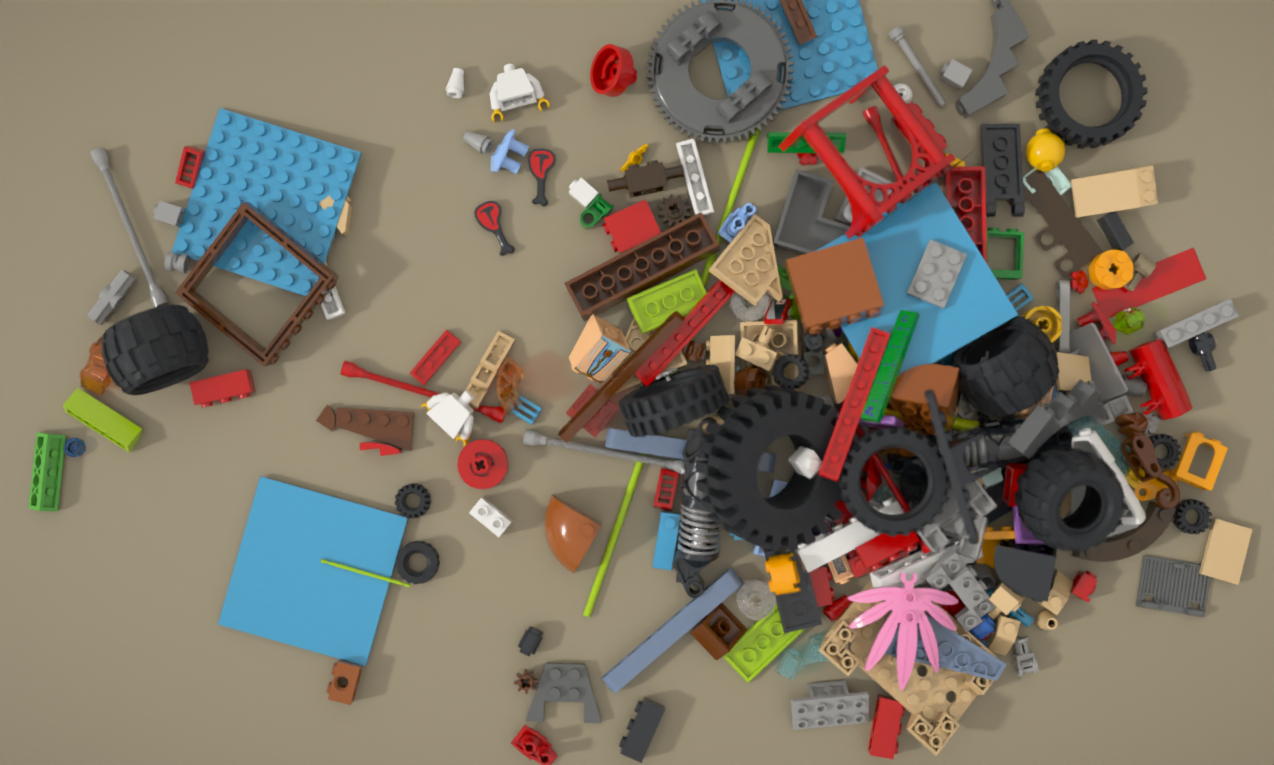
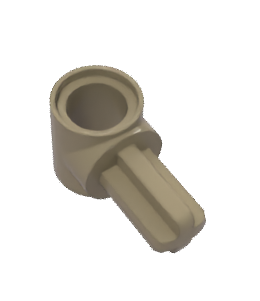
M1141 253L1137 254L1132 260L1133 278L1124 285V288L1129 291H1133L1141 278H1147L1156 267V263Z

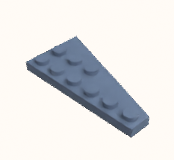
M925 614L936 638L940 668L972 674L973 676L994 681L998 680L1007 665L1005 662ZM899 622L894 637L884 653L897 657ZM917 623V649L914 662L931 665L922 642L919 624Z

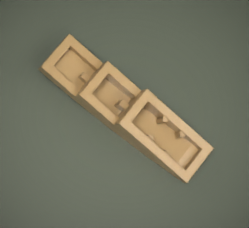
M500 331L495 335L466 388L474 396V399L468 404L469 406L478 409L515 341L514 338Z

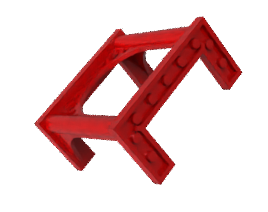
M885 65L800 123L779 145L784 152L804 137L840 184L852 210V224L849 230L845 232L848 239L854 235L857 238L884 218L883 213L887 212V214H890L898 208L896 204L899 201L903 204L911 198V192L917 194L951 168L950 163L956 159L952 153L948 156L943 153L885 76L889 72ZM872 88L903 127L912 146V162L908 172L902 179L890 184L873 183L859 176L849 166L818 124L846 103L850 102L852 105ZM918 147L920 148L921 152L923 151L924 153H919ZM919 158L925 159V167L918 164L917 160ZM915 169L919 171L916 175L914 174ZM876 189H879L883 194L881 202L875 199ZM891 189L893 192L888 196L887 190Z

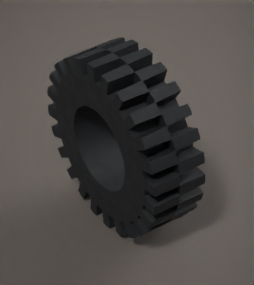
M771 385L765 386V390L755 387L748 389L749 397L738 394L731 398L735 409L723 406L716 412L724 421L722 425L713 422L708 423L705 430L714 435L715 438L713 443L700 440L698 450L709 454L708 460H698L695 463V470L707 475L706 478L697 480L696 486L697 490L707 494L706 497L701 499L704 508L713 512L710 517L716 523L724 526L723 529L759 547L764 546L771 550L780 551L781 546L788 550H793L797 548V541L806 545L815 541L812 531L824 535L830 529L824 520L825 517L838 520L842 515V512L834 506L837 500L844 502L839 486L840 475L836 482L818 475L819 470L811 478L800 475L794 470L791 480L781 492L764 499L757 484L758 464L767 447L778 438L786 435L791 439L795 452L801 446L814 450L823 462L839 418L835 416L838 410L831 405L825 404L824 400L819 397L793 389ZM854 438L852 439V442H851L850 446H851L853 443H855Z

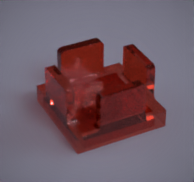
M589 384L566 414L572 418L598 390ZM609 399L583 428L596 438L620 408Z

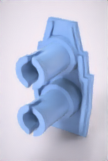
M514 129L506 133L503 141L497 146L495 153L491 155L490 171L497 172L500 167H503L514 174L518 172L521 163L507 157L506 154L510 149L524 157L529 146L514 139Z
M747 203L741 208L738 207L733 213L731 212L717 234L731 243L751 217L756 214L757 209L755 206Z

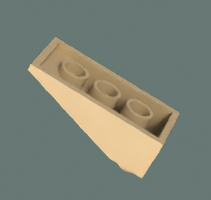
M1141 165L1071 179L1075 217L1158 204L1153 165Z

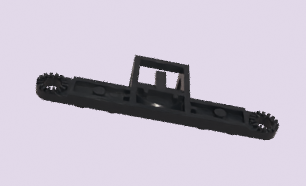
M930 389L924 392L925 398H927L926 401L928 400L927 404L929 410H931V419L964 526H966V532L969 533L967 536H970L968 537L970 544H978L980 540L974 521L977 517L974 507L970 508L968 500H971L968 488L964 489V486L998 469V465L992 462H985L966 467L964 451L968 444L980 439L982 435L987 433V429L968 430L957 433L952 437L951 431L946 430V414L940 410L934 389Z

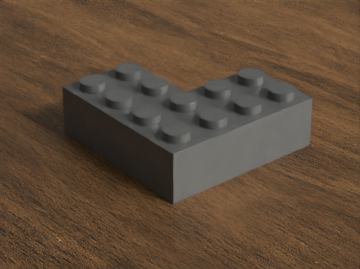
M798 169L795 170L773 238V245L775 247L804 255L820 249L843 236L851 226L822 218L833 180Z

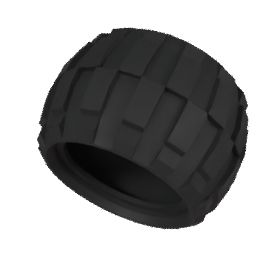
M163 305L136 313L110 326L101 337L103 343L101 346L102 357L108 374L116 386L120 387L123 393L128 395L147 394L175 385L201 372L209 362L207 356L209 354L208 343L203 328L194 314L189 313L188 308L182 305Z
M1019 316L1012 318L956 350L952 358V366L959 368V389L963 396L975 409L981 411L986 416L992 417L1012 415L1036 404L1049 393L1056 383L1058 373L1060 372L1055 348L1048 336L1036 324H1033L1030 319ZM988 351V360L980 363L981 358L985 357V352Z
M1067 447L1059 448L1058 450H1047L1042 452L1039 458L1032 459L1026 465L1027 468L1024 473L1019 475L1017 480L1018 490L1015 492L1018 515L1026 529L1035 538L1049 547L1063 551L1089 550L1090 546H1098L1106 541L1105 538L1111 532L1114 533L1119 526L1117 523L1120 516H1123L1125 508L1122 499L1125 497L1123 487L1113 469L1091 452ZM1086 485L1085 496L1080 506L1071 515L1062 519L1060 507L1065 495L1075 487Z

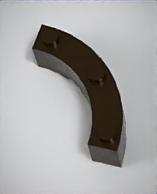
M1149 501L1145 511L1146 519L1143 523L1138 524L1137 528L1106 540L1098 546H1090L1089 550L1073 551L1072 556L1089 561L1109 562L1138 554L1148 548L1162 535L1172 520L1176 508L1163 509L1157 502Z

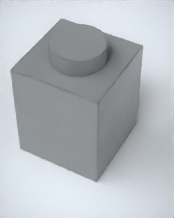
M952 59L948 64L944 63L939 72L942 74L939 80L960 90L965 85L972 69Z
M159 200V203L155 205L153 210V219L180 228L186 209Z

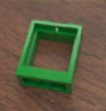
M987 228V263L989 238L1014 239L1013 270L990 269L995 278L1004 280L1022 279L1024 232H1018V229L1014 228L1006 229V231H999V228Z

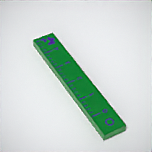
M904 310L899 312L861 418L865 421L881 423L920 316L917 312Z

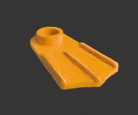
M1169 470L1162 472L1163 474L1168 476L1170 474ZM1153 479L1139 484L1134 489V494L1138 500L1146 501L1155 499L1156 493L1159 490L1168 487ZM1140 489H1143L1145 492L1143 496L1139 493Z

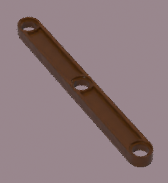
M678 311L672 313L563 426L558 436L564 442L571 440L671 336L685 318Z

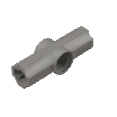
M121 269L111 284L105 286L99 293V300L87 314L89 318L103 325L113 310L123 304L126 298L125 294L137 279L126 270Z

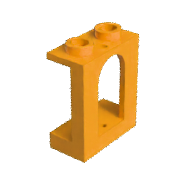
M1193 431V433H1187L1184 437L1188 439L1176 469H1171L1169 476L1200 490L1212 491L1228 448L1223 446L1219 440L1204 438L1205 435L1200 432ZM1200 444L1214 449V456L1205 479L1188 472L1196 449Z

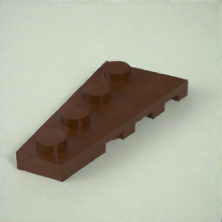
M337 407L336 427L412 451L414 412Z

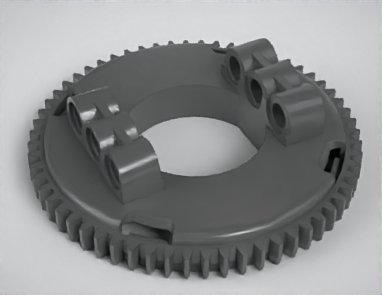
M698 0V5H695L692 1L691 8L684 5V12L678 9V16L672 14L673 21L666 19L668 26L661 25L664 31H657L659 39L653 38L657 44L650 46L654 52H648L652 59L647 60V63L652 66L646 67V70L651 72L646 77L652 79L647 84L648 86H653L649 92L651 94L655 93L651 98L653 101L658 100L654 105L656 108L661 106L659 113L665 112L663 119L670 118L669 125L675 122V130L681 127V134L688 131V138L694 134L695 141L698 139V136L701 137L702 143H704L705 138H708L709 144L712 143V139L716 140V144H719L720 139H723L724 144H726L728 138L734 143V137L741 141V135L748 139V132L755 135L754 129L756 128L761 132L762 124L766 127L768 126L767 119L772 122L774 121L772 114L779 115L776 109H783L780 102H787L783 95L789 96L790 92L786 88L791 89L792 85L787 82L793 81V77L788 76V74L794 73V69L789 68L794 65V62L788 61L793 58V54H787V52L791 51V47H785L789 40H782L786 35L785 32L779 34L782 27L775 28L777 21L770 22L772 15L770 14L765 17L766 10L760 13L759 5L753 9V2L747 6L746 0H743L742 3H739V0L734 2L731 0H705V3ZM717 8H726V9H734V10H725V9H717ZM724 41L738 46L747 55L751 66L748 81L746 80L727 99H711L702 95L695 89L690 80L689 71L692 59L713 42ZM659 55H660V56L662 57V58H661V64H660V74L657 75V74H658L659 59H660V58H659ZM784 62V66H782V75L780 81L781 83H779V67L780 64ZM706 128L723 129L725 135H723V132L706 131L705 134L703 131Z

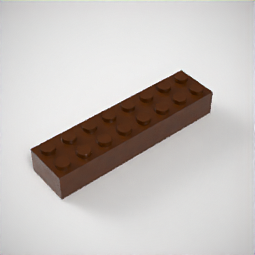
M702 212L564 284L582 319L586 321L592 314L598 315L625 301L627 298L719 252L720 246Z

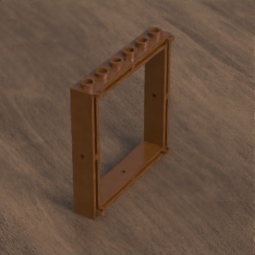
M243 202L176 290L175 294L262 366L274 365L280 358L278 354L288 348L291 344L290 339L292 336H296L303 328L301 326L302 323L312 317L314 314L312 310L316 305L319 306L326 297L324 295L328 290L331 291L336 286L339 276L250 202ZM249 219L320 277L266 349L195 291Z

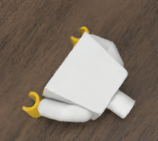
M514 64L505 65L504 73L497 75V81L493 84L490 91L491 108L494 109L491 117L492 120L496 122L495 115L500 114L501 121L503 122L504 115L500 112L499 108H501V111L535 103L537 102L536 99L539 100L538 109L542 111L540 107L542 102H545L549 108V102L543 97L544 92L540 82L531 74H526L523 68L515 69Z
M465 390L460 397L455 392L452 394L446 392L437 394L421 405V407L426 406L428 408L426 414L453 439L457 437V442L461 439L464 442L463 446H465L470 441L474 410L468 404L474 399V396L469 391Z

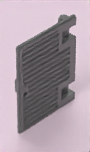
M1144 555L1136 606L1205 617L1211 577L1199 574L1201 564ZM1145 594L1153 595V601H1146ZM1190 603H1199L1198 609L1190 608Z

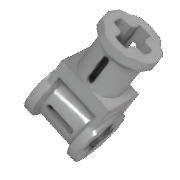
M1028 636L1016 637L1013 643L1016 654H1013L1014 666L1018 677L1031 672H1039L1034 653L1029 650Z

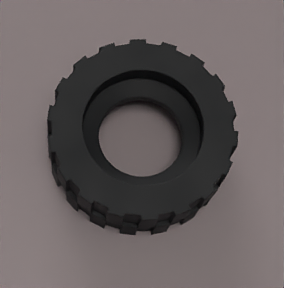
M414 541L405 545L396 557L398 574L408 583L423 584L429 581L439 569L440 557L436 552L437 550L425 541ZM414 553H421L427 559V566L421 572H415L409 567V558Z

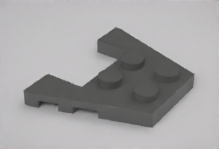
M546 663L526 721L543 722L544 702L548 701L584 702V723H601V716L585 663Z

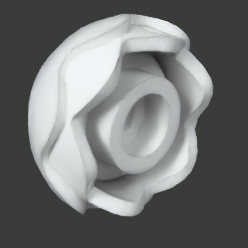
M903 83L894 85V88L899 94L903 95L902 98L908 105L913 97L911 88Z

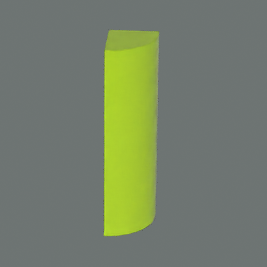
M79 388L63 404L66 413L128 453L134 448L142 434V428Z

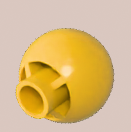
M1047 128L1038 130L1026 147V158L1030 165L1044 172H1049L1059 166L1065 156L1064 142L1058 135L1052 133Z

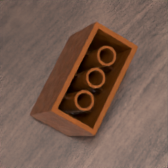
M864 238L786 259V271L805 334L816 335L825 328L834 330L840 328V324L846 322L849 325L860 322V318H876L882 312L884 303Z

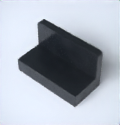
M1116 211L1110 212L1096 220L1113 250L1123 251L1134 243Z

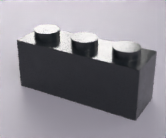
M643 697L642 701L638 700L634 709L637 712L635 718H630L626 728L629 730L627 736H622L619 747H621L620 754L640 763L644 759L665 711L664 705L646 697Z

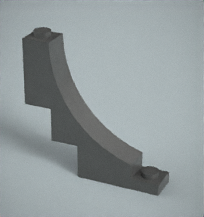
M991 0L993 7L997 8L998 11L991 16L993 45L987 68L978 83L955 102L959 115H963L964 119L1009 93L1000 77L1019 65L1011 49L1030 37L1009 0Z

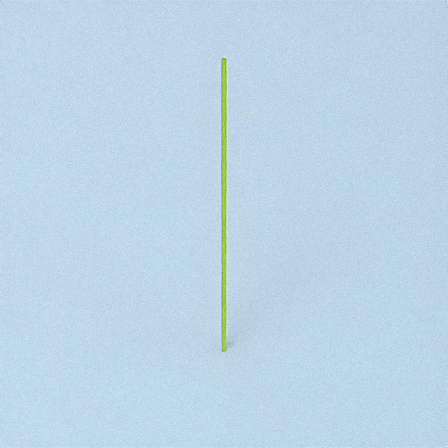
M757 128L754 129L755 135L752 133L750 135L715 235L719 246L723 237L717 233L733 210L760 132ZM717 253L707 258L701 275L704 287H706L711 273L709 269L714 264ZM639 453L640 456H641V455H643V456L645 455V457L647 456L646 453ZM636 461L583 613L586 617L591 616L644 464L640 461Z

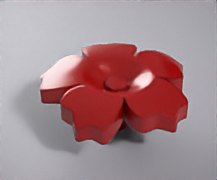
M796 153L802 166H807L808 164L813 166L817 163L816 153Z
M1083 270L1072 272L1071 277L1073 280H1071L1070 287L1071 289H1076L1078 294H1081L1089 284V280L1086 279L1087 275Z

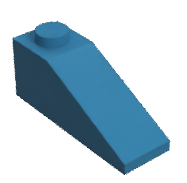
M661 511L652 568L672 570L680 513Z

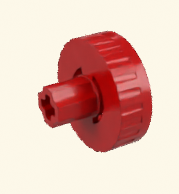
M613 44L603 46L594 57L590 70V81L594 91L609 97H617L626 90L628 85L635 84L637 70L634 68L630 51Z
M487 439L470 442L460 452L457 463L460 477L466 484L475 489H489L498 485L506 476L509 465L505 450L498 443ZM484 460L485 468L479 469L480 461Z

